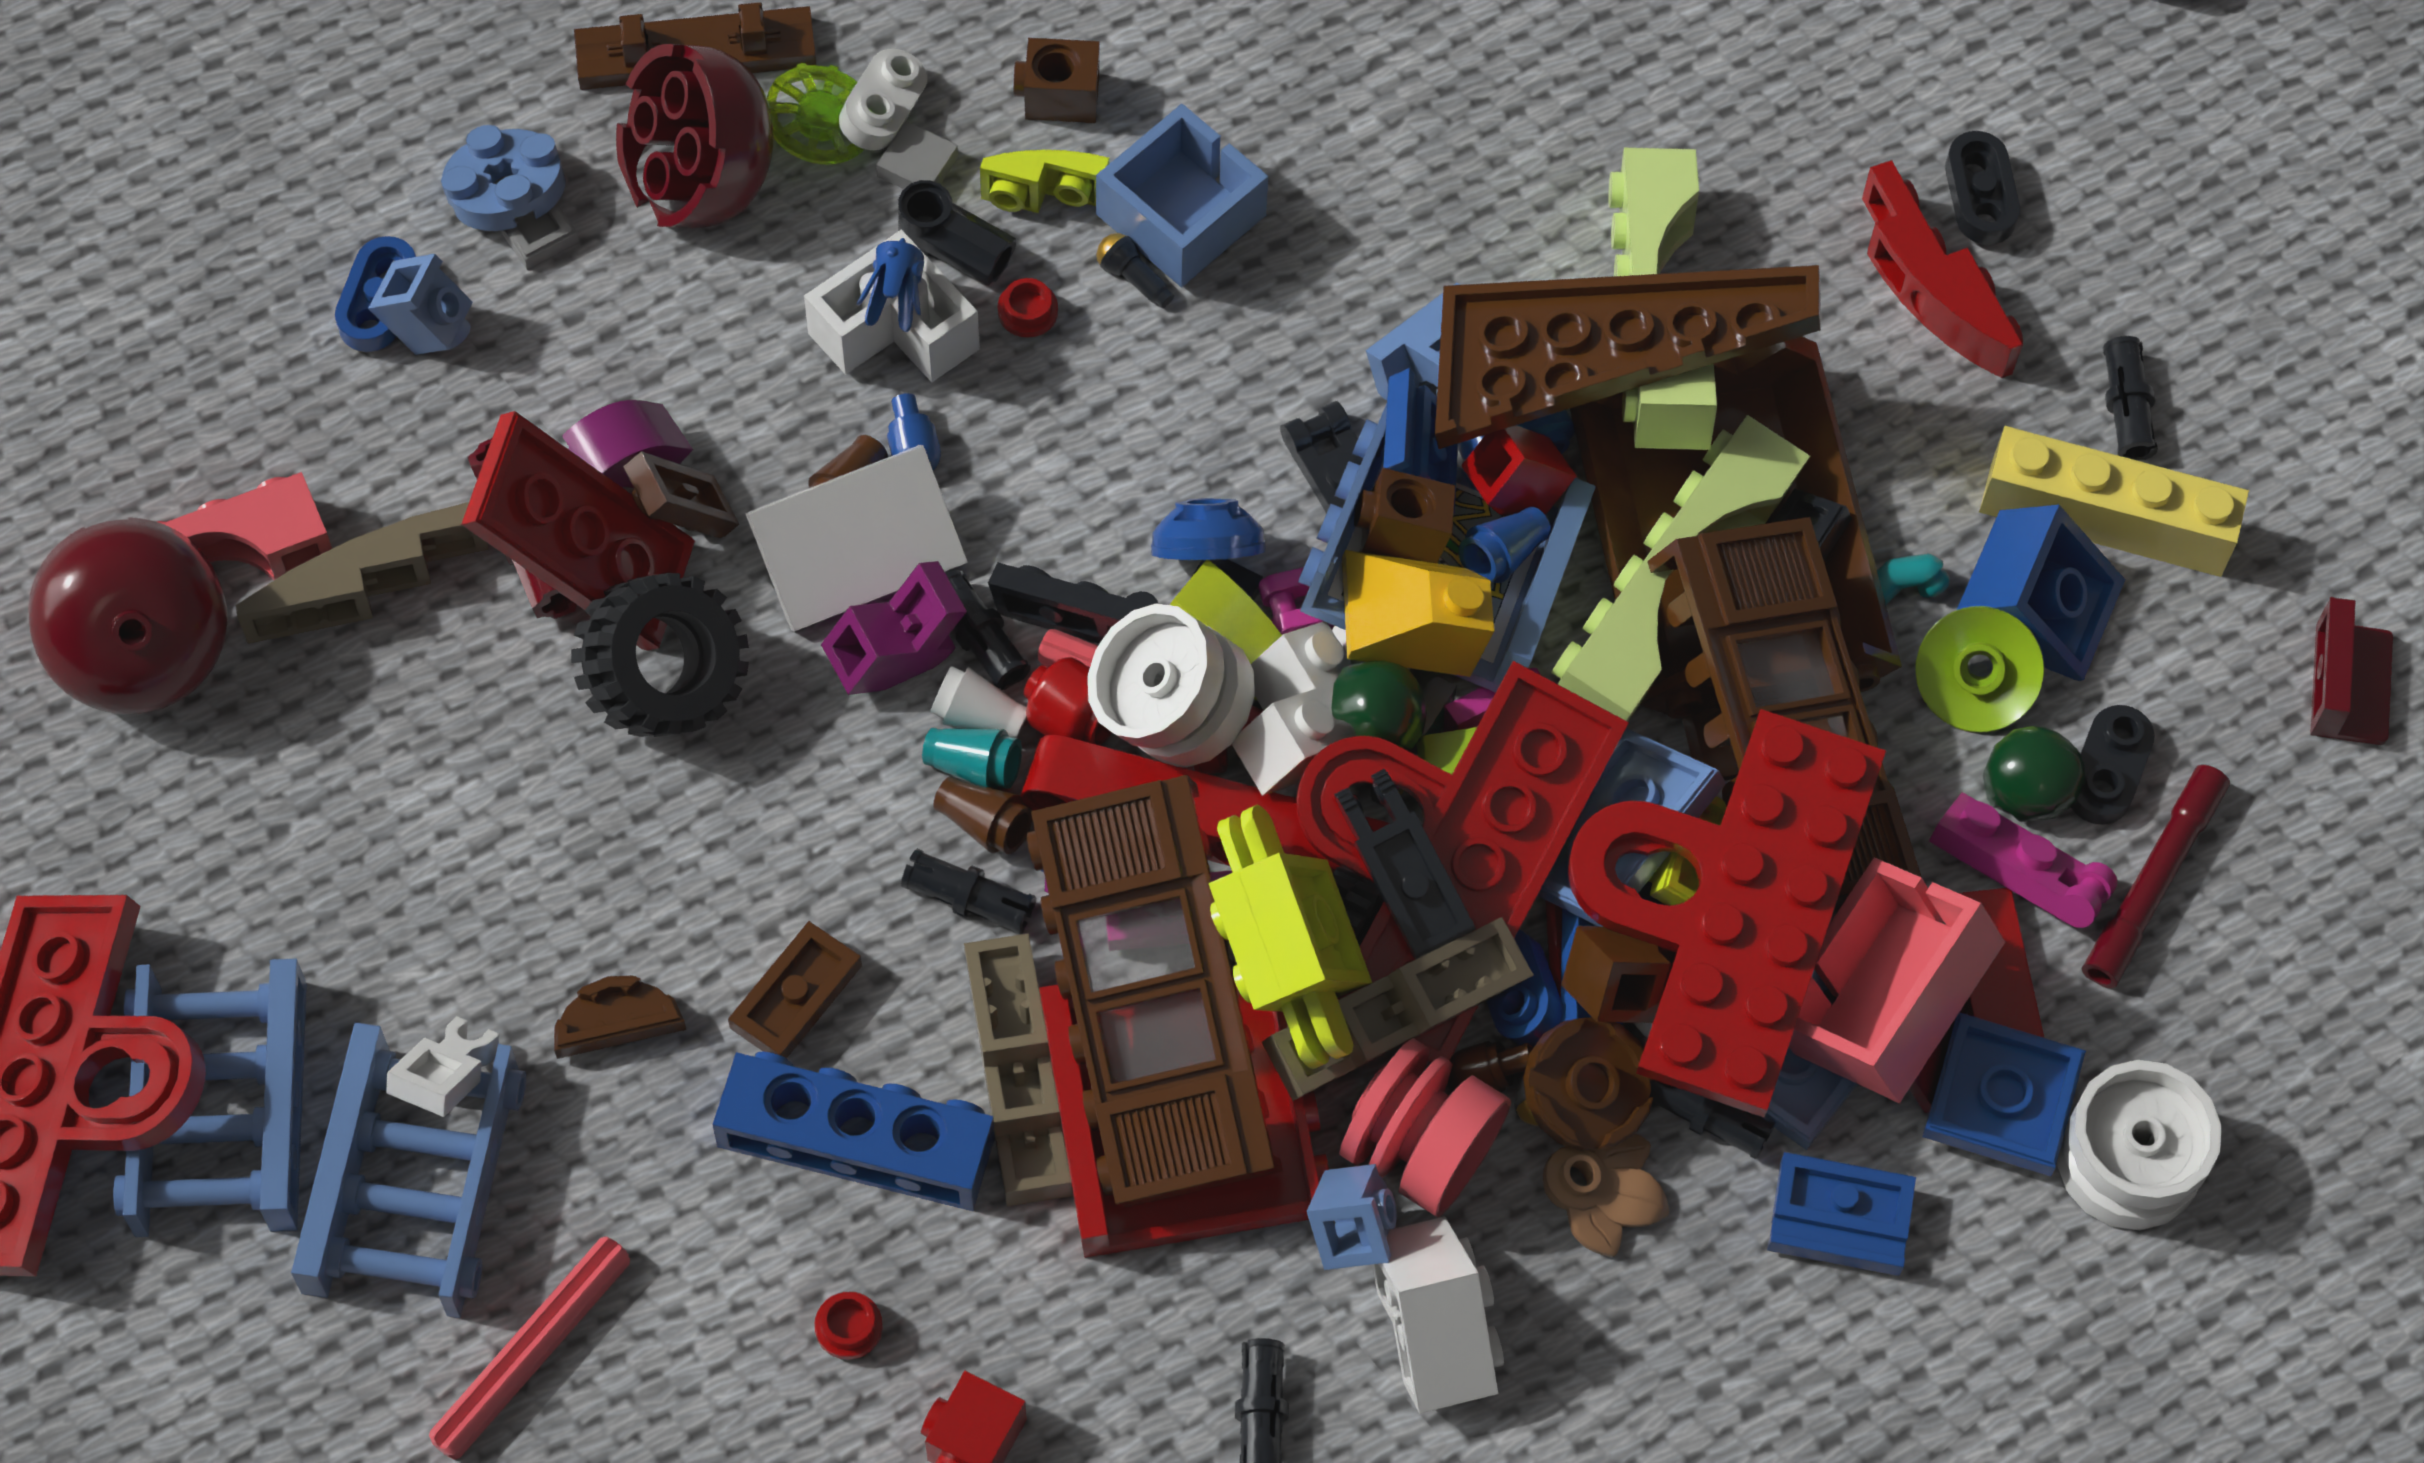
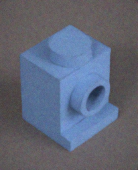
M436 254L393 261L368 308L415 355L453 349L465 340L471 328L470 323L465 317L473 302L440 269L443 261Z
M1376 1164L1325 1170L1307 1209V1215L1324 1270L1389 1263L1392 1255L1386 1237L1389 1230L1394 1229L1396 1225V1204L1391 1190L1387 1188L1385 1181L1379 1176Z

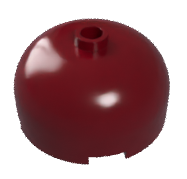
M662 44L652 48L640 58L629 75L626 85L634 89L630 102L627 124L617 123L616 128L617 160L634 203L638 208L649 200L658 221L657 226L705 228L726 222L742 212L752 202L760 191L769 171L774 135L772 115L766 95L753 73L742 62L724 51L706 46ZM646 145L674 146V152L656 151L648 156L643 170V183L646 193L653 200L689 201L677 212L668 210L651 201L638 185L636 177L637 165Z
M128 517V519L106 521L87 528L82 527L62 540L43 561L32 584L29 597L28 612L31 639L39 661L56 685L75 700L89 707L109 713H148L168 707L185 698L210 674L219 659L226 638V600L221 583L212 564L200 548L182 533L169 526L147 519ZM135 619L144 625V631L135 630L123 635L119 634V628L126 620Z

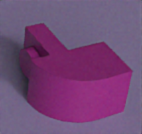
M624 400L599 408L579 420L562 435L570 451L622 488H634L623 466L640 452L681 464L694 450L663 404L642 400Z
M939 561L918 563L890 602L849 606L821 643V646L848 695L884 691L929 671L943 662L956 649L949 634L967 611Z

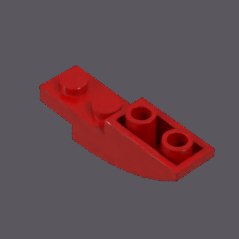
M1892 160L1870 167L1862 195V200L1875 221L1867 255L1882 279L1901 303L1947 346L1972 363L2000 378L2012 375L2023 347V335L2016 319L2012 315L2006 316L1995 297V285L1988 270L1983 266L1978 267L1968 247L1947 255L1946 245L1940 231L1936 227L1928 225L1920 210L1919 197L1914 185L1910 180L1902 179Z

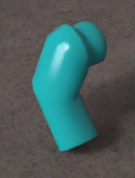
M1929 553L1887 560L1877 570L1886 605L1902 589L1917 586L1920 595L1925 598L1930 596L1936 597L1943 593L1950 583L1949 574L1942 569L1943 561Z

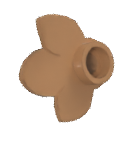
M1639 1134L1631 1136L1615 1147L1585 1151L1567 1146L1562 1147L1548 1158L1543 1169L1545 1193L1552 1203L1567 1211L1573 1236L1585 1248L1604 1256L1614 1257L1618 1253L1622 1240V1227L1649 1226L1661 1221L1669 1214L1668 1201L1661 1185L1650 1173L1641 1170L1650 1153L1651 1144ZM1571 1167H1575L1583 1174L1586 1179V1186L1577 1185L1570 1176Z

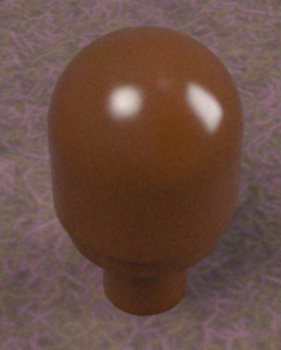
M1486 1041L1461 1049L1453 1054L1449 1060L1453 1065L1447 1085L1453 1092L1463 1081L1473 1075L1497 1091L1503 1092L1506 1087L1513 1085L1514 1074L1526 1070L1529 1053L1533 1047L1527 1042L1505 1049L1499 1041L1494 1043Z

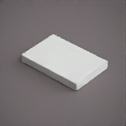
M918 445L745 513L789 627L794 632L843 613L849 606L863 605L898 591L918 563L939 561L944 572L968 563L923 445Z

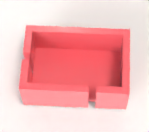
M1874 857L1829 924L1814 968L1831 994L1836 997V1000L1832 1005L1816 981L1811 977L1789 1048L1795 1055L1900 1104L2001 950L2005 940L1982 903L1933 882L1928 888L1922 877Z

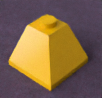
M1345 550L1342 556L1347 659L1364 662L1387 661L1399 664L1405 668L1471 677L1494 633L1491 581L1463 567Z

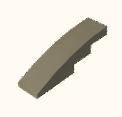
M469 502L412 516L353 538L289 570L235 605L237 617L247 643L250 644L372 619L370 596L431 584L427 562L489 550L487 542L461 525Z
M1501 917L1398 968L1388 976L1339 999L1338 1002L1354 1045L1352 1053L1339 1059L1330 1056L1328 1063L1311 1069L1300 1059L1289 1027L1269 1036L1262 1041V1044L1292 1101L1400 1047L1412 1038L1415 1039L1532 977L1533 973Z
M1029 933L964 943L991 1116L994 1118V1133L1006 1205L1008 1207L1073 1196Z

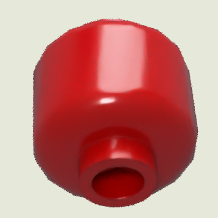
M1066 657L1058 659L1049 667L1046 665L1039 666L1029 677L1024 688V697L1028 699L1026 716L1031 727L1045 736H1066L1099 746L1112 733L1098 722L1088 701L1089 666L1076 658Z

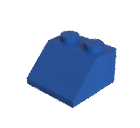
M2059 504L1999 510L1957 610L1970 606H1989L2013 615L2022 621L2036 637L2042 651L2044 668L2073 680L2082 681L2085 679L2126 579Z

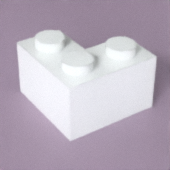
M902 229L884 241H900L901 238H904L907 243L917 247ZM877 246L804 295L808 334L845 375L893 342L897 344L931 382H934L980 350L978 311L924 253L923 273L921 282L918 283L921 316L917 314L913 306V321L908 332H903L899 327L898 295L895 298H887L880 318L873 326H867L865 323V314L873 286L861 305H856L875 270L873 262L876 260Z
M1323 621L1283 634L1251 663L1254 670L1255 697L1264 711L1238 734L1232 745L1262 796L1300 783L1306 767L1322 749L1338 740L1356 736L1354 728L1349 723L1335 719L1332 715L1331 706L1334 682L1342 669L1352 665V663L1347 659L1341 643L1327 622Z
M1445 1216L1389 1230L1386 1238L1392 1255L1389 1263L1372 1264L1378 1296L1394 1326L1403 1382L1419 1414L1498 1394L1494 1368L1504 1365V1357L1495 1327H1487L1484 1309L1494 1305L1493 1290L1485 1266L1476 1267L1469 1239L1467 1237L1458 1239Z

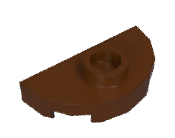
M633 975L607 976L583 986L577 992L578 997L565 1008L561 1019L557 1020L554 1027V1051L556 1058L560 1059L687 1029L675 999L669 994L666 995L658 987L641 982V978Z

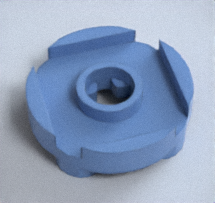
M494 125L477 127L467 135V144L458 149L449 159L441 179L447 201L453 207L456 217L463 224L484 231H504L517 227L515 218L525 216L531 211L534 212L536 219L541 217L558 202L566 184L556 144L550 135L523 129L500 130ZM501 177H504L497 184H494V181Z

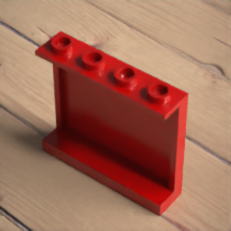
M1058 984L1039 987L1084 1258L1309 1220L1307 1209L1324 1171L1329 1170L1326 1154L1313 1155L1309 1133L1320 1131V1120L1314 1091L1292 1101L1262 1044V1041L1269 1036L1288 1027L1283 1012L1254 1010L1252 1004L1245 1001L1238 988H1236L1243 1022L1249 1026L1254 1042L1255 1052L1250 1054L1259 1090L1264 1092L1268 1105L1269 1118H1266L1265 1122L1272 1153L1280 1158L1283 1172L1127 1208L1115 1204L1114 1195L1106 1196L1104 1194L1099 1179L1097 1157L1105 1155L1100 1130H1091L1084 1109L1083 1091L1092 1089L1086 1063L1081 1065L1076 1063L1070 1044L1069 1026L1078 1024L1072 998L1067 1000L1062 998ZM1200 989L1099 1013L1113 1083L1216 1060Z

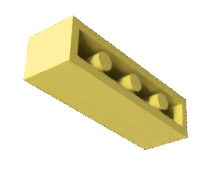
M2004 426L1992 459L1979 513L1997 517L1999 510L2059 504L2095 544L2221 577L2238 542L2249 490Z

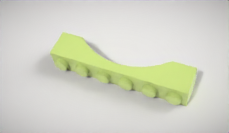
M1624 147L1621 172H1610L1609 208H1619L1620 213H1613L1611 247L1612 249L1622 250V255L1616 254L1614 276L1660 274L1675 250L1693 235L1699 196L1696 149ZM1714 364L1623 392L1622 420L1623 422H1633L1635 448L1711 449L1717 409Z
M1749 415L1746 416L1734 435L1723 429L1703 458V461L1711 466L1704 476L1694 470L1673 500L1674 503L1682 507L1675 518L1665 512L1660 516L1643 543L1652 549L1645 560L1634 554L1616 579L1613 586L1621 591L1618 598L1612 603L1603 597L1582 629L1591 634L1582 647L1572 641L1551 671L1552 674L1561 679L1558 685L1628 722L1662 670L1657 644L1658 608L1665 581L1675 571L1651 573L1647 561L1675 539L1698 536L1701 533L1766 524L1793 485L1810 455Z

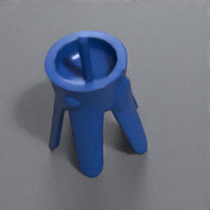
M901 238L900 241L883 242L876 248V260L873 262L875 270L856 305L860 306L873 286L865 314L867 326H873L878 322L887 298H895L897 295L898 322L903 332H908L911 329L913 306L917 314L921 316L918 283L921 282L924 255L919 248L907 243L904 238Z

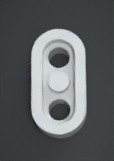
M892 48L878 52L851 91L840 112L839 125L844 136L851 143L863 149L881 150L888 147L904 125L926 87L927 73L923 64L914 55L904 50Z

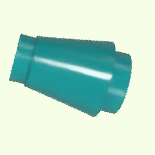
M931 728L925 737L922 750L924 765L935 767L969 783L997 789L998 787L1009 789L1013 786L1018 776L1022 758L1021 741L1018 738L1009 737L1005 729Z

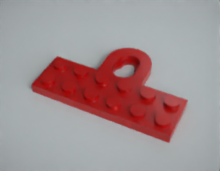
M1513 660L1452 774L1385 739L1372 736L1344 738L1322 749L1306 767L1300 780L1296 797L1298 821L1306 839L1318 853L1340 867L1374 883L1354 845L1357 839L1350 830L1334 794L1356 783L1365 782L1373 785L1371 775L1385 769L1393 783L1408 792L1418 802L1422 810V827L1476 928L1475 930L1502 917L1513 938H1515L1629 722ZM1383 902L1359 946L1372 983L1415 960L1385 902ZM1348 993V994H1346V995H1344V996H1341V997H1339V998H1337V999L1339 1000V999H1341V998H1343V997H1345V996H1347V995H1349V994H1351V993ZM1478 1006L1415 1038L1430 1049L1428 1063L1431 1064L1440 1056L1450 1060Z
M1760 709L1721 825L1650 802L1624 801L1599 810L1580 828L1573 842L1568 866L1570 886L1580 907L1591 919L1607 929L1677 952L1636 1074L1765 1117L1886 750ZM1662 851L1677 853L1688 859L1696 869L1699 879L1698 889L1694 896L1684 903L1672 906L1642 899L1636 889L1623 884L1617 877L1615 867L1618 860L1630 853L1646 856Z
M128 895L16 896L0 950V1276H37L72 1150L137 1151L155 1146L169 1138L183 1126L201 1098L206 1076L205 1060L199 1045L190 1035L171 1021L157 1016H110L141 907ZM131 1057L136 1063L148 1064L150 1069L149 1080L139 1093L133 1096L120 1097L106 1107L91 1108L88 1100L89 1088L96 1074L105 1065L115 1059Z

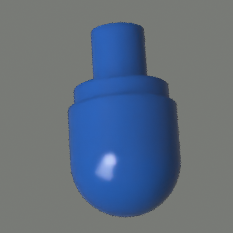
M905 393L894 397L891 403L895 420L888 425L889 432L887 434L891 456L918 445H923L931 467L935 471L941 458V449L935 425L931 422L929 416L919 413L914 394Z

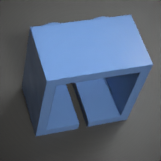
M1180 104L1096 175V215L1117 233L1129 236L1136 245L1137 250L1181 288L1266 216L1268 175L1230 143L1221 150L1220 158L1221 136L1183 104ZM1219 166H1220V183H1218V182L1215 180V179L1219 176Z

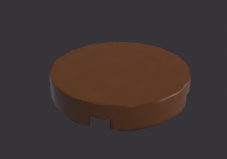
M1592 1017L1563 1021L1545 1032L1529 1053L1523 1078L1527 1106L1539 1128L1558 1144L1580 1151L1615 1147L1635 1135L1650 1114L1653 1097L1649 1098L1651 1092L1650 1081L1653 1079L1636 1074L1644 1051L1640 1040L1620 1023L1596 1022Z

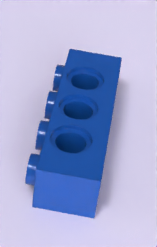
M736 1052L712 1124L718 1148L969 1211H974L995 1140L993 1116L985 1114L981 1107L971 1102L953 1099L948 1100L946 1104L922 1099L918 1092L903 1085L889 1083L884 1084L882 1088L858 1083L854 1076L839 1069L821 1068L818 1072L794 1067L793 1063L787 1058L770 1052H757L755 1057ZM788 1102H802L809 1107L808 1111L797 1119H784L776 1114L778 1109ZM855 1117L866 1118L873 1123L871 1129L862 1135L852 1136L840 1130L844 1122ZM918 1133L930 1134L938 1140L931 1149L923 1152L912 1151L904 1145L909 1137Z

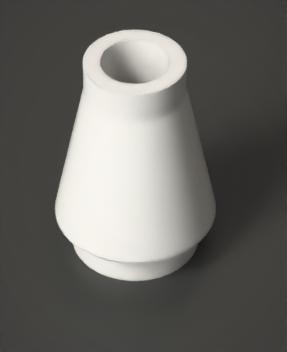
M953 666L949 668L930 711L944 718L942 725L960 729H1005L1009 737L1013 738L1018 737L1027 717L1026 706L1013 700L970 667L965 672Z

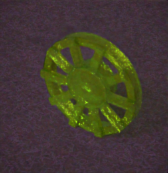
M805 63L797 64L796 68L778 76L766 97L771 110L775 141L793 156L816 164H838L858 156L865 149L853 143L846 146L839 133V115L844 106L843 103L846 102L857 81L839 71L837 66L829 65V67L806 65ZM814 80L825 81L823 90H817ZM802 81L807 93L804 94L800 89L793 86L792 83ZM834 84L844 89L838 95L831 93ZM783 91L794 98L799 104L776 102L779 93ZM777 113L795 114L794 121L783 127L778 120ZM799 130L805 137L809 138L808 145L802 144L790 135ZM831 140L835 149L831 150L816 148L818 141Z

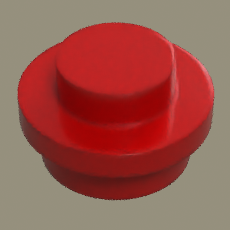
M1034 278L1018 279L1012 282L1000 295L997 305L998 318L1001 325L1013 335L1025 338L1037 337L1046 333L1054 326L1058 317V301L1053 291L1040 280Z
M842 1292L831 1296L820 1306L815 1317L814 1327L820 1346L828 1354L839 1359L851 1360L865 1356L876 1347L882 1335L883 1322L879 1308L869 1297L857 1292Z

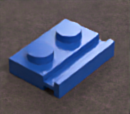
M1408 368L1390 376L1388 380L1383 468L1455 485L1453 513L1455 514L1458 444L1438 449L1435 436L1437 397L1426 385L1417 388L1414 385L1415 373Z
M1784 1152L1780 1162L1767 1251L1900 1276L1905 1263V1247L1909 1234L1916 1177Z

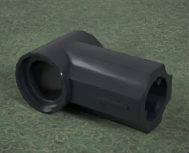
M919 180L909 184L902 190L898 199V231L902 229L926 256L933 255L986 286L999 279L1007 268L1009 260L1016 249L1015 237L952 203V197L948 190L939 183L931 180ZM919 216H931L933 218H936V220L931 222H920L915 220L914 218H917Z

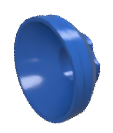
M1199 498L1176 502V508L1158 524L1152 533L1151 555L1164 559H1231L1254 556L1266 551L1264 529L1247 511L1239 506L1236 499Z

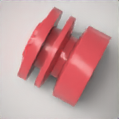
M1412 1038L1398 1050L1388 1064L1381 1067L1362 1093L1352 1113V1121L1342 1141L1339 1155L1358 1166L1374 1151L1369 1165L1376 1164L1381 1178L1392 1171L1401 1160L1405 1161L1407 1165L1403 1172L1398 1192L1439 1218L1455 1202L1488 1154L1509 1113L1512 1101L1473 1075L1463 1081L1450 1096L1447 1095L1444 1091L1448 1084L1453 1064L1445 1057L1440 1056L1424 1071L1430 1049Z

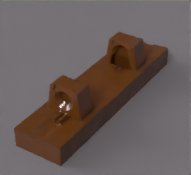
M761 2L739 4V13L652 22H644L643 14L620 16V25L574 29L580 90L627 86L626 82L630 73L640 58L647 52L646 44L649 45V50L662 44L715 48L738 59L752 73L817 67L810 6L763 11Z

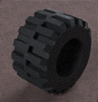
M664 573L627 580L626 583L613 585L603 591L606 597L593 600L585 610L591 616V619L578 622L574 636L583 639L582 648L571 649V663H582L583 669L582 675L574 677L578 690L590 689L593 695L585 702L593 713L606 712L608 715L604 723L614 729L628 728L629 735L639 737H658L694 732L705 728L706 721L720 719L727 712L723 702L736 701L742 691V688L734 683L735 678L747 676L749 662L740 660V649L749 648L747 634L737 636L734 625L741 622L742 619L736 609L724 611L721 607L727 599L718 589L704 591V580L694 576L680 578V573ZM653 618L666 623L673 629L681 642L684 653V665L680 678L667 693L658 691L645 680L636 659V646L639 635L645 625Z

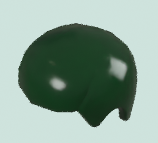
M1387 661L1360 662L1344 667L1334 682L1331 710L1335 719L1349 723L1354 728L1356 736H1372L1385 739L1409 752L1414 748L1424 733L1427 709L1423 691L1409 669Z
M2038 726L2014 729L1995 744L1983 772L1986 797L1991 806H2000L2012 814L2019 822L2055 819L2075 805L2084 786L2085 767L2082 755L2067 738L2054 730Z

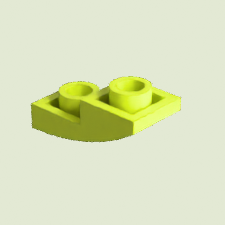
M1025 150L983 158L980 166L981 199L990 201L997 208L1008 212H1017L1023 209L1039 213L1045 194L1055 196L1059 201L1069 206L1081 207L1086 204L1096 206V175L1110 164V158L1066 150Z
M1206 560L1170 603L1171 606L1180 607L1243 649L1250 664L1282 636L1272 621L1245 591L1210 560Z

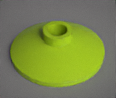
M1970 606L1955 610L1942 617L1927 632L1917 653L1916 680L1920 694L1927 706L1947 724L1970 732L1995 731L2019 720L2034 704L2043 682V655L2032 631L2018 618L1989 606ZM1976 655L1987 656L1993 664L1992 672L1983 677L1974 675L1968 666L1969 660Z

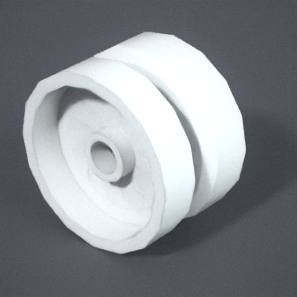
M1153 604L1131 611L1107 632L1095 650L1088 673V701L1098 722L1116 736L1133 746H1138L1160 762L1174 766L1190 767L1210 761L1229 747L1247 723L1255 697L1254 670L1244 650L1178 606Z
M2144 1060L2129 1061L2110 1066L2088 1083L2067 1122L2057 1166L2066 1191L2085 1213L2111 1227L2139 1231L2165 1225L2189 1207L2198 1189L2210 1173L2220 1153L2222 1125L2212 1099L2191 1076L2166 1063Z

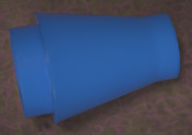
M1530 506L1519 513L1473 526L1467 531L1465 539L1459 545L1460 562L1463 568H1467L1489 579L1491 582L1502 583L1512 575L1539 544L1549 538L1551 534L1550 523L1541 510Z

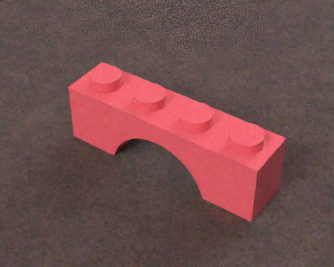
M302 472L289 477L268 479L256 489L227 500H211L201 505L196 511L167 522L156 521L175 529L189 538L200 548L210 562L229 560L247 563L262 570L273 580L332 549L327 531ZM135 619L126 620L121 624L119 634L123 635L135 630L144 631V625Z

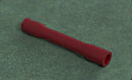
M2204 764L2198 765L2194 769L2171 810L2169 822L2116 915L2106 924L2084 962L2081 970L2086 978L2108 989H2113L2118 985L2142 942L2144 930L2198 835L2208 826L2230 787L2229 778L2219 769Z

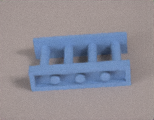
M297 959L270 960L269 983L260 984L258 990L162 994V988L151 965L136 966L135 989H126L124 996V1016H157L167 1020L259 1017L261 1023H267V1045H257L256 1052L203 1054L206 1068L205 1080L256 1078L258 1085H265L264 1107H255L253 1114L190 1116L179 1130L159 1143L183 1144L254 1141L255 1147H262L261 1170H252L250 1177L152 1181L153 1146L137 1151H126L125 1175H117L115 1177L113 1201L116 1215L124 1217L135 1237H149L150 1208L251 1204L252 1210H260L270 1232L297 1231L307 982ZM131 1059L129 1096L139 1093L146 1086L150 1076L148 1064L136 1063Z
M354 1022L291 1274L301 1294L324 1298L329 1296L333 1277L342 1278L345 1272L440 1287L438 1296L448 1317L460 1318L465 1298L474 1299L479 1290L482 1275V1259L475 1258L509 1109L518 1111L521 1108L526 1087V1072L519 1070L512 1046L498 1044L492 1073L481 1071L480 1083L466 1095L485 1099L477 1134L381 1120L380 1113L374 1112L379 1091H387V1072L401 1059H396V1053L390 1051L381 1026ZM376 1147L469 1160L470 1165L462 1197L367 1183L365 1176L359 1175L364 1152L373 1153ZM364 1209L456 1223L447 1260L351 1246L349 1238L343 1237L348 1215H358L360 1210Z

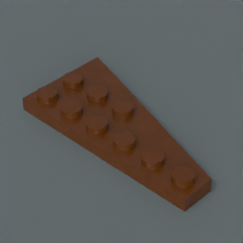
M1819 265L1444 286L1435 426L1438 449L1820 331L1821 281Z

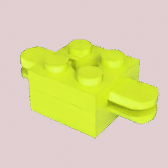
M1258 804L1242 811L1240 818L1232 815L1219 821L1217 831L1233 873L1208 883L1215 901L1211 904L1210 911L1216 929L1225 940H1229L1237 962V965L1233 967V976L1241 996L1245 1001L1252 1004L1254 1010L1283 1012L1298 1055L1307 1067L1315 1069L1329 1062L1330 1056L1339 1059L1352 1053L1354 1045L1337 998L1372 984V980L1328 860L1285 854L1271 816Z

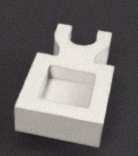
M456 1016L447 1025L444 1040L437 1043L423 1038L387 1072L386 1093L445 1117L480 1083L481 1067L495 1059L500 1034L488 1029L481 1038L467 1040L468 1021Z

